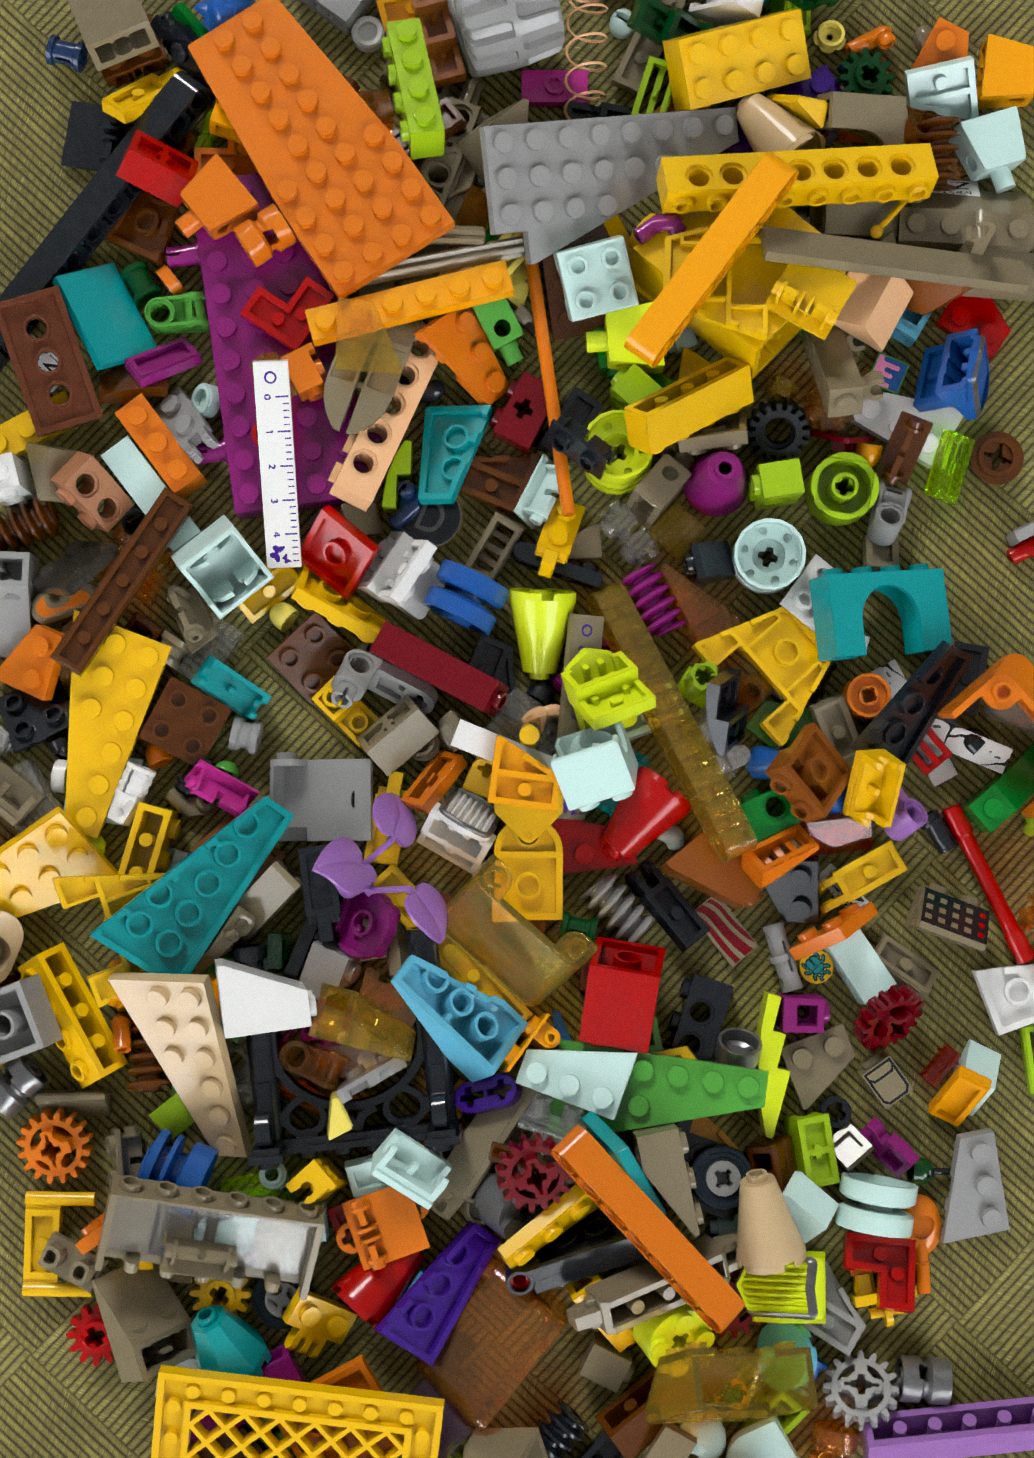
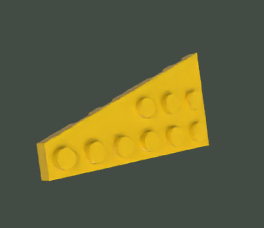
M74 609L73 622L81 611ZM117 625L106 638L82 677L71 672L65 813L85 835L96 839L101 834L115 794L114 791L130 759L173 648Z

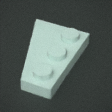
M527 1049L515 1083L615 1120L639 1052Z

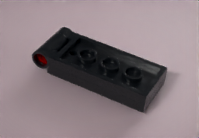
M655 1186L652 1187L660 1202L662 1203L664 1209L666 1210L665 1216L670 1220L668 1209L663 1196L659 1193ZM597 1208L559 1235L555 1240L535 1252L532 1259L522 1266L517 1265L510 1269L504 1261L506 1286L509 1292L514 1295H525L533 1289V1286L536 1294L553 1288L564 1287L568 1283L586 1277H595L601 1272L619 1266H628L645 1257L604 1212Z

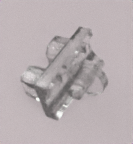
M536 1094L532 1098L528 1109L520 1116L518 1122L519 1128L534 1132L532 1140L535 1132L540 1133L542 1141H545L551 1135L556 1142L555 1146L575 1125L583 1127L586 1131L588 1130L582 1121L584 1117L583 1108L566 1104L563 1107L561 1117L550 1114L553 1099L542 1094Z

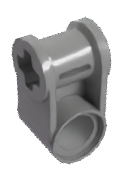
M879 480L878 497L871 507L867 527V536L873 543L879 546H889L894 543L906 519L913 491L911 488L907 487L903 490L886 485L884 480Z

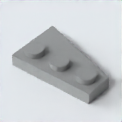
M989 1127L956 1134L950 1170L952 1179L949 1197H946L944 1209L946 1215L944 1227H941L940 1240L943 1244L1010 1230L994 1131Z

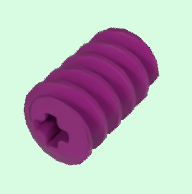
M653 563L629 574L622 580L621 584L623 587L633 586L627 593L628 599H639L633 605V610L645 611L638 619L640 624L650 623L644 630V634L646 636L656 635L655 638L677 630L687 623L686 620H674L681 610L680 608L669 609L668 606L675 600V597L663 596V593L670 586L668 583H657L664 573L663 571L652 572L651 569L657 564Z

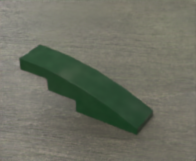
M636 0L627 23L629 28L662 47V41L719 27L713 22L704 24L679 7L670 9L658 0Z

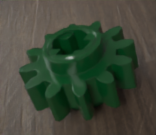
M863 48L858 55L854 51L850 52L845 61H842L837 67V71L841 75L834 81V84L844 87L841 92L890 95L893 89L888 84L896 77L894 74L886 73V69L891 65L890 61H885L883 64L879 62L881 57L880 51L869 57L868 49Z

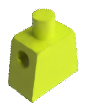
M653 302L606 313L604 319L605 331L585 332L587 353L606 352L607 367L610 369L620 370L624 367L628 370L635 363L644 372L662 373L665 366L664 357L653 368L624 348L627 337Z

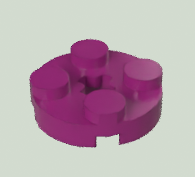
M362 892L350 899L345 898L340 904L341 922H334L335 932L339 933L342 942H338L342 951L352 957L361 959L381 958L386 955L388 947L394 939L397 923L401 917L400 909L393 905L391 899L384 893L367 896L365 892ZM364 919H369L370 923L365 931L362 922Z

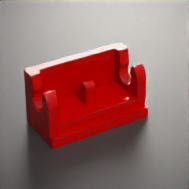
M137 129L122 158L123 160L116 176L178 208L182 202L180 193L194 178L199 162Z

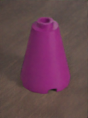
M720 450L707 451L695 457V462L689 469L692 475L683 488L685 498L689 504L702 515L716 518L730 515L736 511L746 500L749 490L748 482L750 480L744 464L734 454Z

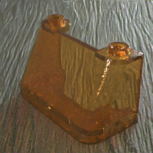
M501 1256L497 1261L490 1259L481 1274L483 1280L480 1288L462 1310L433 1366L414 1357L418 1361L415 1368L480 1432L492 1421L553 1343L568 1319L566 1306L548 1291L536 1294L533 1286V1289L525 1295L519 1296L510 1293L506 1286L504 1260Z

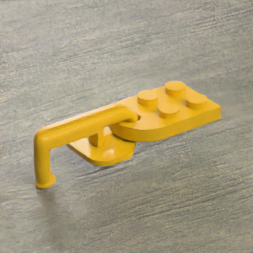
M528 723L524 724L519 733L520 744L536 750V742L540 737L537 727ZM561 789L557 811L494 803L495 813L505 823L494 843V920H563V847L557 831L551 825L563 812V794Z

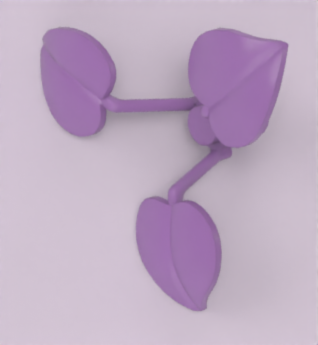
M393 792L383 793L373 803L372 816L377 828L384 835L388 836L386 842L362 861V853L358 845L347 837H339L331 841L321 851L312 871L330 880L336 886L340 895L347 899L362 892H365L367 896L377 893H408L409 895L406 896L404 905L410 919L423 933L440 944L445 939L448 913L443 897L433 886L428 883H420L415 889L411 885L373 886L377 880V874L370 863L394 843V840L401 847L407 848L414 842L417 834L415 817L410 808L400 801L401 798Z

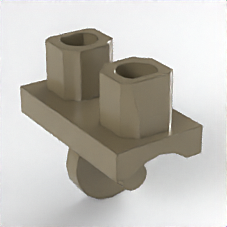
M57 1231L52 1232L37 1264L90 1293L94 1292L91 1280L101 1275L109 1259L104 1257L102 1271H94L95 1251L90 1250L85 1255H82L75 1245L76 1241Z

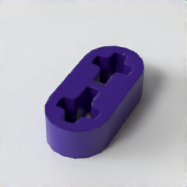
M496 1074L475 1082L467 1081L461 1084L455 1093V1101L457 1107L463 1112L472 1115L482 1114L515 1105L522 1095V1087L520 1084L515 1083L516 1078L507 1074ZM503 1082L511 1086V1091L506 1092V1099L498 1094L493 1095V1091L503 1088ZM471 1090L478 1094H484V1097L474 1100V1106L466 1102V1098L471 1096Z

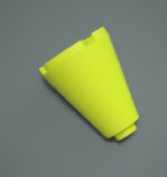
M532 587L510 588L509 600L522 671L529 673L530 679L547 680L549 679V674L557 672L567 636L569 613L573 614L577 600L576 592L555 588H544V590L533 589Z

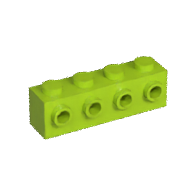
M420 18L386 22L387 37H381V45L384 59L389 58L390 65H387L389 85L395 86L396 92L393 93L395 113L401 114L402 121H399L401 141L407 142L411 160L444 155L445 128Z

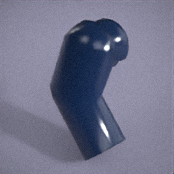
M409 480L399 483L397 493L399 494L400 508L387 519L396 531L404 528L421 510V504L418 500L419 488Z

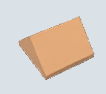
M848 272L846 276L858 282L834 325L877 351L882 352L914 292L906 280L902 278Z

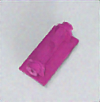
M201 759L184 778L186 782L185 787L190 789L189 793L195 794L210 803H213L215 798L219 799L218 807L234 815L235 818L250 807L249 805L260 792Z

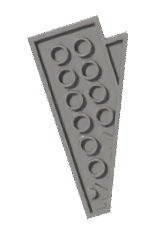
M736 107L480 127L479 133L490 234L500 235L523 232L526 265L540 262L658 191L656 177L661 157L714 155L739 142Z

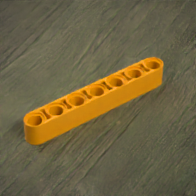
M770 151L761 158L633 328L625 341L624 348L653 368L659 364L793 186L799 174L797 169Z

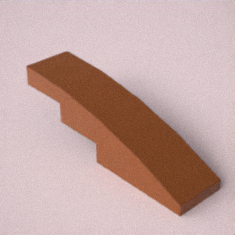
M410 0L415 18H420L435 88L467 81L447 0Z

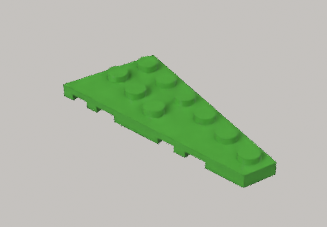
M560 1039L559 1050L625 1052L620 1048L609 1046L593 1047L587 1042ZM639 1052L616 1119L611 1120L604 1116L596 1115L615 1133L763 1108L765 1106L769 1071L648 1052V1054ZM552 1097L547 1137L551 1135L555 1142H560L575 1125H579L588 1131L581 1118L590 1111Z

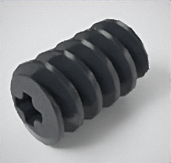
M560 1399L557 1401L561 1410L559 1414L551 1409L547 1411L551 1421L549 1424L541 1419L537 1420L548 1458H564L562 1449L568 1452L574 1449L572 1439L581 1442L584 1440L582 1429L590 1432L588 1426L578 1413Z

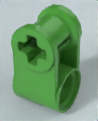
M195 291L181 295L156 297L147 302L144 314L150 328L158 335L201 333L210 330L205 292ZM157 312H170V316L166 321H154V316Z

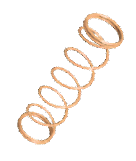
M568 0L575 8L569 13L565 23L567 30L575 37L565 47L567 60L575 66L568 71L564 79L566 88L575 95L564 105L563 112L568 120H571V118L568 116L567 106L576 97L599 101L607 96L599 90L585 91L577 94L570 89L567 82L568 76L576 68L590 72H600L607 69V65L600 61L576 64L570 59L568 54L569 46L576 39L588 43H602L608 39V36L602 32H588L576 35L569 27V18L577 10L594 15L607 12L609 8L605 4L595 3L601 0H574L580 3H588L579 7L574 5L571 0ZM588 6H602L605 7V10L595 12L587 11L581 8ZM601 35L605 38L602 40H588L582 37ZM589 64L604 65L603 68L591 69L582 66ZM591 93H592V94H602V95H604V96L598 97V98H592V97H586V96H582V95L591 94Z

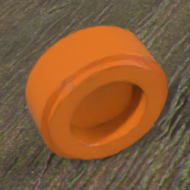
M163 265L155 271L172 296L185 293V288L167 265Z

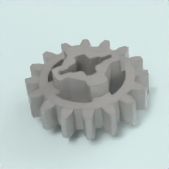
M859 1350L857 1358L853 1359L851 1355L847 1356L844 1354L843 1363L835 1358L832 1362L834 1371L827 1369L825 1371V1379L828 1382L823 1383L822 1392L829 1394L825 1398L826 1407L835 1406L832 1417L837 1419L843 1415L845 1417V1427L847 1428L854 1421L857 1422L859 1431H863L866 1422H869L872 1428L876 1429L879 1417L883 1421L888 1422L890 1418L888 1410L896 1411L897 1401L893 1398L899 1397V1387L892 1386L896 1383V1373L887 1374L889 1363L885 1361L878 1365L876 1363L877 1354L875 1353L869 1359L864 1358L862 1350ZM854 1370L848 1377H842L847 1372ZM869 1372L874 1374L878 1379H875ZM857 1386H863L865 1394H858ZM843 1401H847L854 1409L848 1407ZM873 1403H880L874 1409L868 1410Z

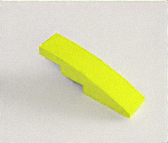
M764 991L756 1035L762 1041V1050L757 1069L768 1070L769 1076L765 1106L758 1108L762 1133L767 1138L773 1139L791 1071L785 1067L778 1066L786 1034L775 1030L774 1025L782 997Z

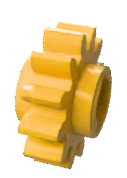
M246 1276L244 1285L248 1282L249 1276ZM209 1279L207 1283L195 1281L200 1286L193 1287L189 1293L193 1297H199L193 1306V1310H200L210 1305H222L238 1316L236 1309L246 1312L249 1306L242 1298L247 1299L251 1297L253 1290L248 1287L234 1288L230 1285V1282ZM220 1286L227 1289L223 1299L216 1295Z

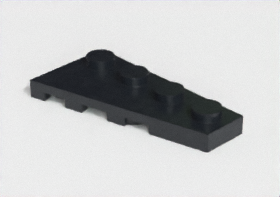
M942 640L849 748L855 752L856 750L885 749L904 762L907 767L938 716L937 713L946 703L973 656Z

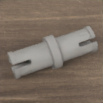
M783 921L762 927L771 953L769 957L770 964L775 966L782 993L803 988L795 960L788 950L791 947Z

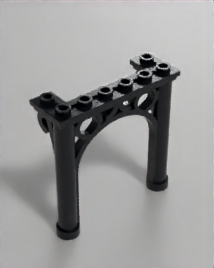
M417 926L406 928L409 956L413 954L441 968L438 943L429 938ZM267 943L233 947L234 962L270 972ZM416 1017L418 1044L415 1058L409 1069L389 1088L374 1095L351 1099L344 1103L353 1127L342 1135L329 1140L327 1130H321L328 1121L329 1112L327 1109H329L330 1098L308 1090L290 1075L279 1053L277 1031L246 1036L256 1143L247 1159L248 1166L258 1165L259 1170L275 1169L279 1167V1163L284 1162L289 1154H297L298 1158H311L317 1156L318 1151L332 1150V1154L341 1155L351 1153L355 1147L366 1146L367 1151H376L395 1128L422 1144L421 1140H424L425 1148L433 1147L434 1151L438 1152L454 1149V1145L461 1142L463 1123L459 1122L457 1116L451 1062ZM422 1061L424 1064L427 1094L421 1088L410 1084V1081L418 1072ZM279 1079L289 1091L296 1095L286 1105L284 1110H282ZM399 1092H406L419 1100L420 1110L411 1116H398L391 1109V1100ZM305 1101L316 1107L320 1114V1121L313 1126L300 1127L292 1121V1109ZM384 1102L382 1110L390 1123L364 1126L365 1119L371 1113L377 1112L379 1109L377 1105ZM352 1110H360L357 1117ZM426 1112H429V1119L422 1120ZM284 1127H285V1128L287 1129V1131H288L289 1133H291V1134H285V1129H284Z

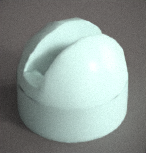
M618 9L612 14L609 29L614 37L627 39L633 35L634 30L629 28L626 22L619 19L621 17L629 21L630 10Z

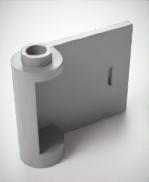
M280 752L277 753V759H270V799L295 815L278 841H333L339 837H347L352 841H373V760L371 758L304 760L297 759V753Z

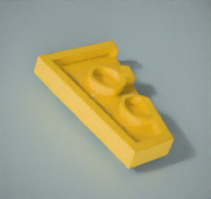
M302 563L291 598L296 600L302 608L314 610L326 617L331 624L337 627H344L353 632L361 641L373 644L384 622L390 623V621L359 597L353 596L347 600L344 599Z

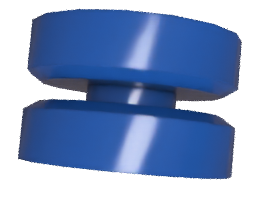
M444 559L436 577L441 584L450 590L438 586L430 587L422 604L444 619L462 628L489 636L497 619L493 613L483 606L492 609H502L510 592L487 576L459 563Z

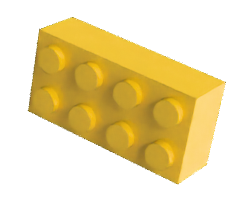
M801 9L782 10L762 15L759 18L743 20L662 41L675 110H694L812 78Z

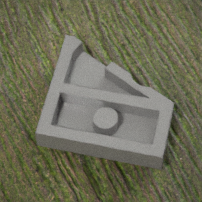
M391 1048L375 1057L376 1064L366 1069L361 1064L346 1072L344 1075L347 1079L343 1080L336 1091L341 1103L348 1102L353 1099L352 1095L367 1087L375 1086L407 1067L410 1059L405 1049L395 1052L394 1048Z
M825 1261L826 1324L803 1325L810 1332L849 1356L866 1325L858 1311L851 1304L847 1293L840 1286L828 1262Z

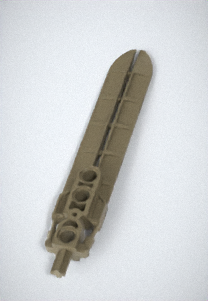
M476 77L465 81L459 99L449 96L451 103L466 120L467 127L445 140L444 155L413 161L455 221V225H458L467 198L470 196L477 177L476 172L457 145V142L490 117L487 114L481 113V107L477 106L484 89V84L479 83V79ZM441 179V180H443L444 182H443V183H434V182H432V180ZM427 245L411 256L447 250L450 245ZM440 272L405 278L401 286L438 277ZM398 280L363 286L360 288L357 297L394 288ZM422 320L384 329L381 338L377 337L378 331L340 340L326 377L323 394L325 411L333 429L340 432L356 390L360 391V395L346 434L355 435L362 432L382 417L392 401L415 340L414 333L418 331ZM373 345L378 346L364 383L359 382Z

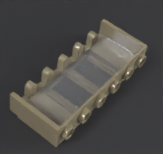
M113 1174L96 1251L94 1271H102L104 1257L124 1259V1271L127 1273H137L141 1261L160 1264L159 1275L167 1279L172 1278L174 1274L161 1272L166 1236L236 1245L238 1261L236 1267H234L232 1282H230V1285L234 1288H242L246 1276L263 1278L265 1290L269 1293H277L281 1281L299 1283V1298L307 1300L325 1227L323 1205L305 1204L304 1202L284 1200L272 1196L265 1198L252 1197L238 1191L229 1193L218 1192L204 1186L184 1187L170 1181H156L130 1175ZM195 1277V1281L198 1283H207L209 1281L206 1278Z

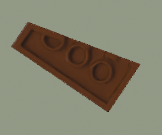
M188 131L175 149L193 158L194 145L198 138L194 133ZM142 190L124 215L106 235L105 240L162 267L166 256V247L169 246L179 207L177 208Z

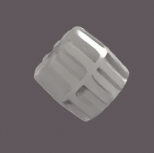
M447 0L449 13L456 30L457 44L461 49V58L464 66L468 67L472 77L478 78L516 70L559 53L563 48L565 31L559 0Z

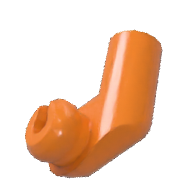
M118 1013L111 1020L114 1052L118 1054H125L131 1051V1028L136 1026L132 1018L125 1013Z

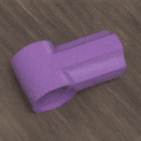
M901 788L892 826L885 827L884 830L893 840L902 841L927 823V812L920 802L916 799L908 798Z

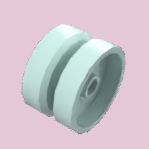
M864 1172L841 1173L839 1191L845 1197L852 1200L839 1203L835 1217L837 1225L875 1236L890 1238H910L912 1236L914 1217L902 1209L916 1205L918 1186L916 1184L878 1174Z

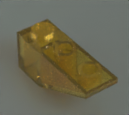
M322 983L316 1002L317 1016H312V1026H310L308 1036L411 1061L416 1036L415 1030L357 991Z

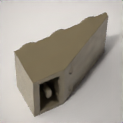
M674 1123L630 1130L636 1161L643 1173L695 1237L700 1236L698 1225L704 1224L700 1203L696 1202L695 1196L692 1197L691 1189H695L697 1186L693 1168L689 1167L688 1162H685L684 1154L689 1153L686 1133L682 1132L681 1127H677Z
M153 1263V1270H138L137 1273L130 1274L125 1272L124 1266L91 1280L122 1382H143L157 1375L161 1365L175 1366L195 1356L191 1319L167 1279L159 1275V1266L156 1263Z

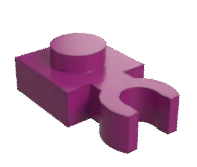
M875 1117L860 1131L876 1149L873 1155L897 1179L920 1158L912 1150L911 1146L895 1132L890 1136L886 1132L884 1125Z

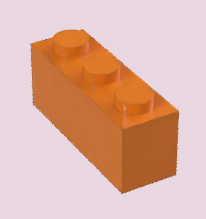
M142 393L114 413L172 492L185 499L208 482L189 455L180 447L176 438Z

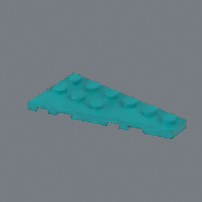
M263 796L88 935L148 973L191 974L295 815L269 797Z

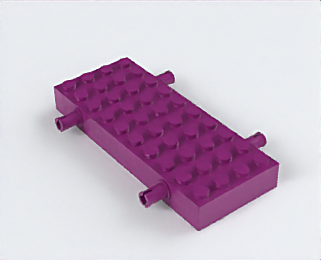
M259 173L236 176L258 202L260 210H263L272 203L275 204ZM202 227L196 232L197 240H195V244L166 247V254H168L167 262L170 269L197 264L202 269L224 430L222 441H218L219 446L215 450L208 447L205 443L197 445L196 448L201 452L204 460L199 464H195L198 466L200 464L226 461L229 466L235 514L240 520L264 517L259 448L254 443L251 435L253 425L257 422L253 361L281 360L280 357L292 352V350L242 318L240 312L258 286H261L288 304L306 276L333 294L335 293L331 291L328 282L296 236L297 242L282 252L275 249L273 251V258L255 267L233 231L218 240H213ZM270 230L263 232L265 238L271 234ZM335 294L336 300L334 301V303L340 301L337 295ZM310 336L305 345L311 342L314 347L312 336ZM340 341L314 347L318 357L312 360L314 361L319 358L327 374ZM290 379L298 510L302 512L322 509L327 505L332 507L341 506V504L347 502L329 494L334 483L328 481V478L336 462L343 464L348 454L342 451L350 435L346 434L358 400L357 390L339 432L332 428L327 418L324 397L310 402L309 399L302 402ZM375 432L367 433L370 440L382 439ZM353 462L357 471L361 473L369 472L368 466L364 462Z

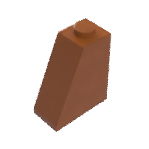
M718 821L705 827L658 866L661 872L726 904L733 910L743 906L747 909L754 906L763 898L760 892L767 887L765 886L760 889L743 871L741 867L743 852Z

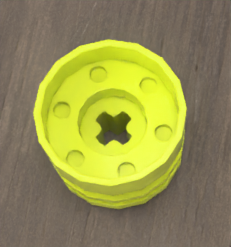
M611 410L598 415L589 423L587 427L589 434L584 440L588 442L594 435H597L607 444L614 447L613 452L617 456L618 454L623 455V459H617L610 466L606 464L600 480L591 473L584 471V474L595 489L606 494L623 495L632 492L651 470L653 455L646 454L629 446L624 410Z

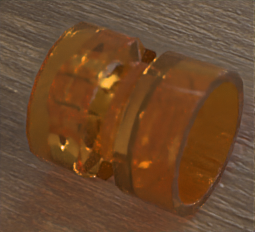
M816 1420L811 1439L816 1447L809 1451L808 1458H851L850 1455L856 1453L860 1432L852 1426L847 1428L844 1423L838 1421Z

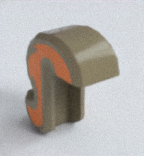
M76 584L68 588L60 599L59 595L52 591L42 592L32 601L31 615L36 621L50 628L73 620L74 609L81 611L96 587L91 584Z

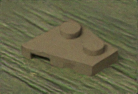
M843 1023L825 1028L824 1033H812L783 1045L781 1057L785 1067L791 1071L789 1078L802 1110L808 1109L855 1057Z

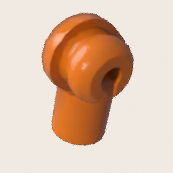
M881 25L846 43L844 46L847 56L852 51L858 55L863 48H867L869 51L877 46L882 50H887L894 45L896 37L890 27Z

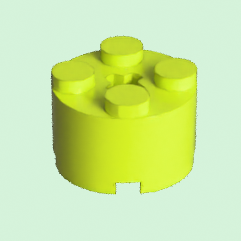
M687 1303L633 1327V1330L631 1329L632 1337L657 1369L664 1372H673L676 1376L686 1374L690 1370L691 1365L702 1357L715 1340L712 1328Z

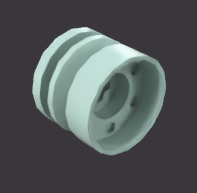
M764 518L752 522L741 532L732 549L731 556L735 570L734 576L744 588L756 594L770 595L783 591L800 575L805 565L806 547L801 534L793 525L781 519ZM765 551H770L771 558L775 559V562H770L768 567L763 566V560L758 558V555H763Z

